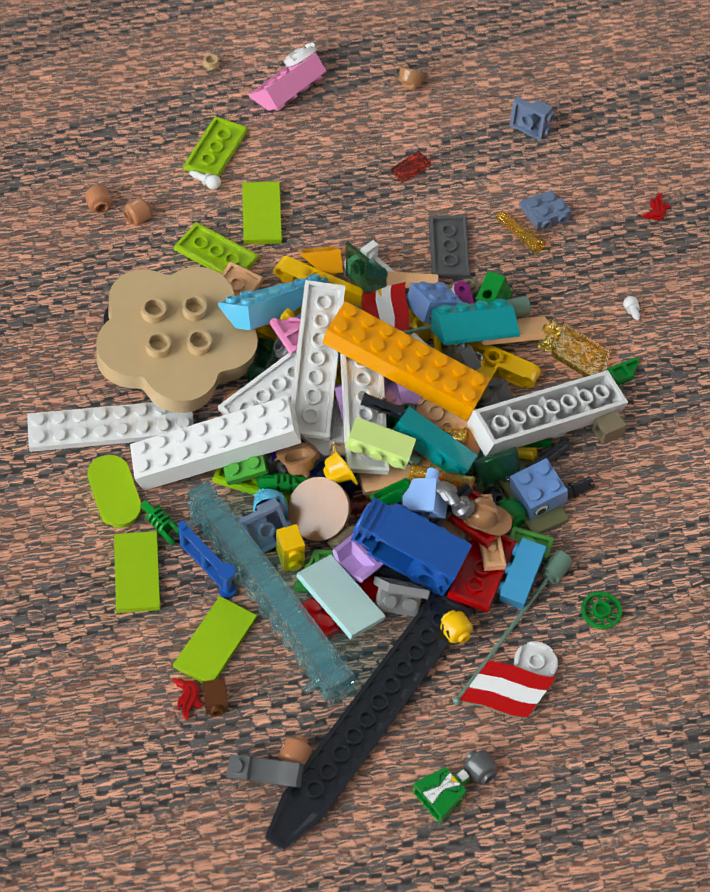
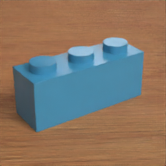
M525 538L521 539L520 544H515L512 555L515 556L512 563L508 562L504 572L507 575L505 582H500L497 593L500 594V602L521 610L524 608L547 546Z

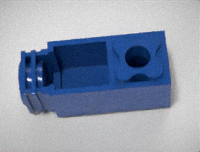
M376 497L365 507L352 531L354 535L351 538L353 542L355 541L357 544L363 545L364 548L368 549L367 555L405 575L412 582L425 586L430 592L441 596L444 595L454 581L472 546L464 538L455 536L444 527L431 523L426 517L413 513L406 506L394 503L392 507L386 505L383 501L377 500Z

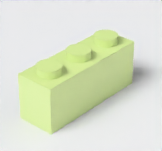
M356 417L345 448L350 449L354 453L369 456L373 460L383 461L395 468L405 470L416 439Z

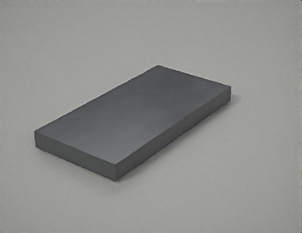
M429 216L431 274H437L438 279H470L466 216Z

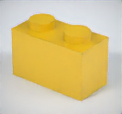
M297 524L276 530V551L284 572L289 570L297 571L305 566V544Z

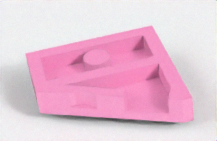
M297 317L288 318V320L271 319L270 325L289 354L291 355L296 352L300 319Z

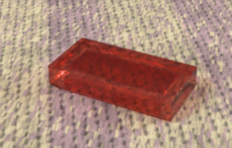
M417 151L392 167L391 173L404 183L429 167L431 161L420 151Z

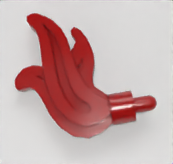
M662 193L657 194L654 201L651 198L650 207L653 211L642 214V218L658 221L664 218L666 209H670L671 206L667 203L663 204Z
M173 678L172 682L176 683V686L184 691L183 695L178 699L177 709L180 710V706H182V716L185 720H188L192 706L195 708L203 706V703L199 702V686L194 681Z

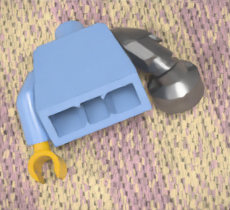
M434 468L427 469L425 478H414L408 490L402 496V505L406 506L413 513L426 518H446L447 503L452 505L453 514L460 519L470 517L475 508L472 500L466 496L459 497L456 492L458 491L455 485L447 481H440L438 479L440 471Z

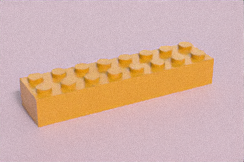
M346 301L327 328L322 342L466 421L469 420L490 381V378Z

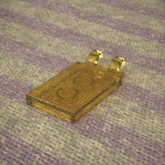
M552 319L549 325H543L542 332L547 335L545 341L539 340L538 348L552 351L551 356L584 377L606 371L611 351L565 322L559 325L557 321Z

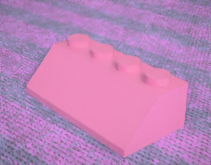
M313 53L293 66H286L248 94V96L268 111L273 109L278 111L285 106L284 103L286 101L295 99L298 96V92L307 90L311 82L319 81L322 78L321 75L326 72V69L318 55Z

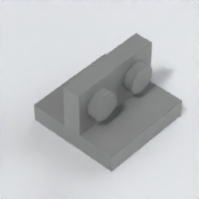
M374 576L373 584L379 587L375 605L381 611L415 617L418 613L421 598L428 599L430 591L416 583Z

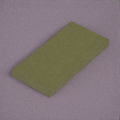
M517 459L491 470V476L507 499H517L510 489V476L525 469L526 465L531 462L530 460ZM559 506L533 520H530L527 515L526 522L523 525L528 531L544 534L568 523L569 517L563 508Z

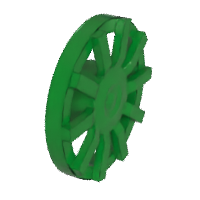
M594 592L584 599L581 606V614L585 622L591 627L605 630L618 624L622 616V607L618 599L607 592ZM597 597L598 602L594 603L592 598ZM601 597L608 598L606 602L601 601ZM610 600L614 602V606L610 607ZM589 601L594 607L585 606L586 603ZM616 608L618 610V614L610 612L611 610ZM585 610L592 611L593 613L586 615ZM595 616V619L593 621L589 619L590 617ZM609 616H613V617H617V618H616V620L613 622V621L609 618ZM598 619L601 620V624L596 623ZM604 619H606L610 624L605 625Z

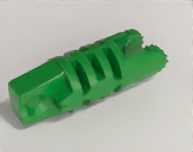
M283 473L265 474L257 477V487L293 493L299 484L311 477L306 478L302 475Z
M145 500L140 505L147 513L145 519L173 546L176 542L168 533L174 529L179 535L178 524L158 504L154 507Z

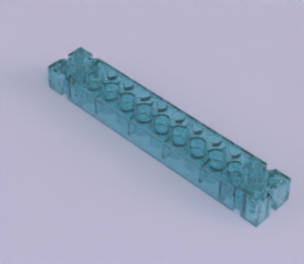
M210 481L188 492L189 502H187V506L190 510L188 514L191 520L186 522L187 526L192 529L197 525H201L200 531L205 539L209 538L211 540L214 552L217 555H222L224 558L223 563H230L235 567L236 574L234 577L240 586L244 585L247 589L246 594L251 602L255 601L258 604V611L264 619L266 617L269 619L273 632L276 635H281L283 638L282 643L286 650H292L297 665L300 668L304 667L308 672L306 675L310 682L303 686L305 693L308 694L320 687L319 693L325 702L329 701L332 706L354 694L355 685L353 683L355 682V674L346 662L342 661L337 650L232 510L219 497L218 492Z

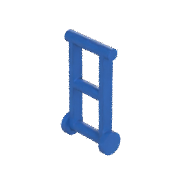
M180 521L178 523L180 547L219 586L221 597L225 599L233 598L236 595V586L232 583V579L236 574L235 567L230 563H223L187 526L185 521Z

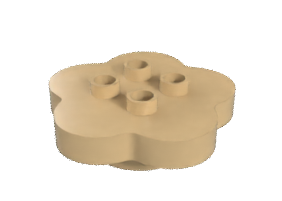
M189 267L179 270L172 275H165L153 270H135L119 277L110 289L108 303L109 320L103 325L97 337L96 361L101 373L112 383L126 388L144 390L151 401L164 410L174 413H188L206 405L220 383L236 380L250 370L256 355L257 333L255 329L244 330L235 328L219 308V302L226 300L228 296H234L229 281L219 272L205 267Z

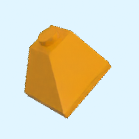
M337 246L298 250L299 254L316 269L335 277L338 276V273H343L341 249Z

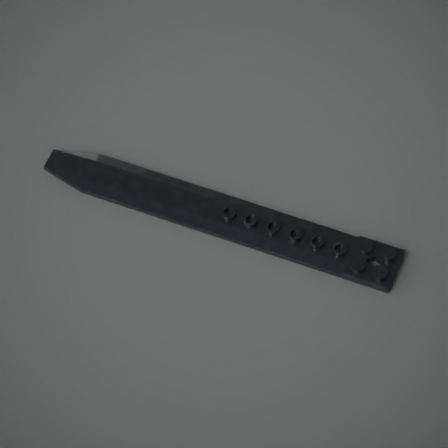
M451 585L443 596L431 594L303 766L300 788L287 787L283 792L265 835V840L281 851L285 852L321 822L451 642H449L440 628L442 617L446 613L455 610L456 612H463L467 618H470L476 608L447 598Z

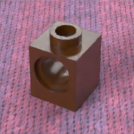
M225 678L202 681L206 715L221 716L225 712H229Z

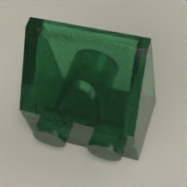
M346 242V276L366 294L387 287V270L367 253L352 243Z
M509 448L476 459L471 465V470L477 487L484 486V489L496 486L495 482L502 479L504 483L509 482L510 476L520 471L517 448Z

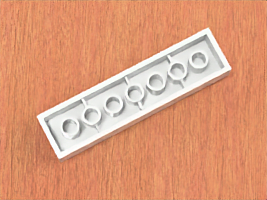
M607 370L476 409L470 416L467 426L485 457H489L594 424L596 418L614 410L620 415L628 401Z
M288 396L130 444L134 479L143 490H148L221 468L231 463L241 462L250 457H257L300 444L301 438L295 408Z

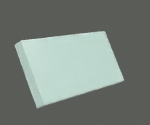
M332 555L297 573L296 577L350 640L384 621L385 615Z

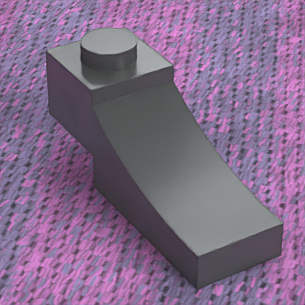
M230 754L226 777L234 780L300 788L304 764Z

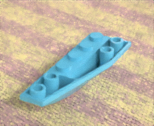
M311 274L307 278L296 279L295 281L256 291H243L238 296L226 297V300L219 302L218 305L235 328L253 330L269 324L273 318L279 320L280 315L287 308L295 311L301 307L305 280L327 283L328 278L319 277V274Z

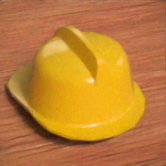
M335 448V452L325 460L323 471L326 478L336 483L352 480L357 485L358 482L354 474Z

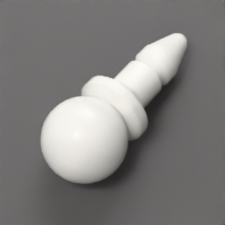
M190 171V175L193 178L202 181V184L211 190H216L221 185V180L216 175Z
M634 296L626 297L623 301V306L627 313L631 314L638 321L640 319L639 302Z

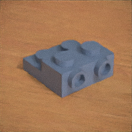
M517 96L513 100L510 126L540 141L545 135L548 136L550 134L552 126L549 123L554 118L552 107L537 99L532 104Z
M553 190L519 202L520 208L536 232L547 230L557 224H564L570 219V208L563 198L558 199Z
M276 498L255 506L257 511L238 519L254 557L275 548L276 530L292 525L289 518L285 519L284 514L287 512L282 501L277 502Z

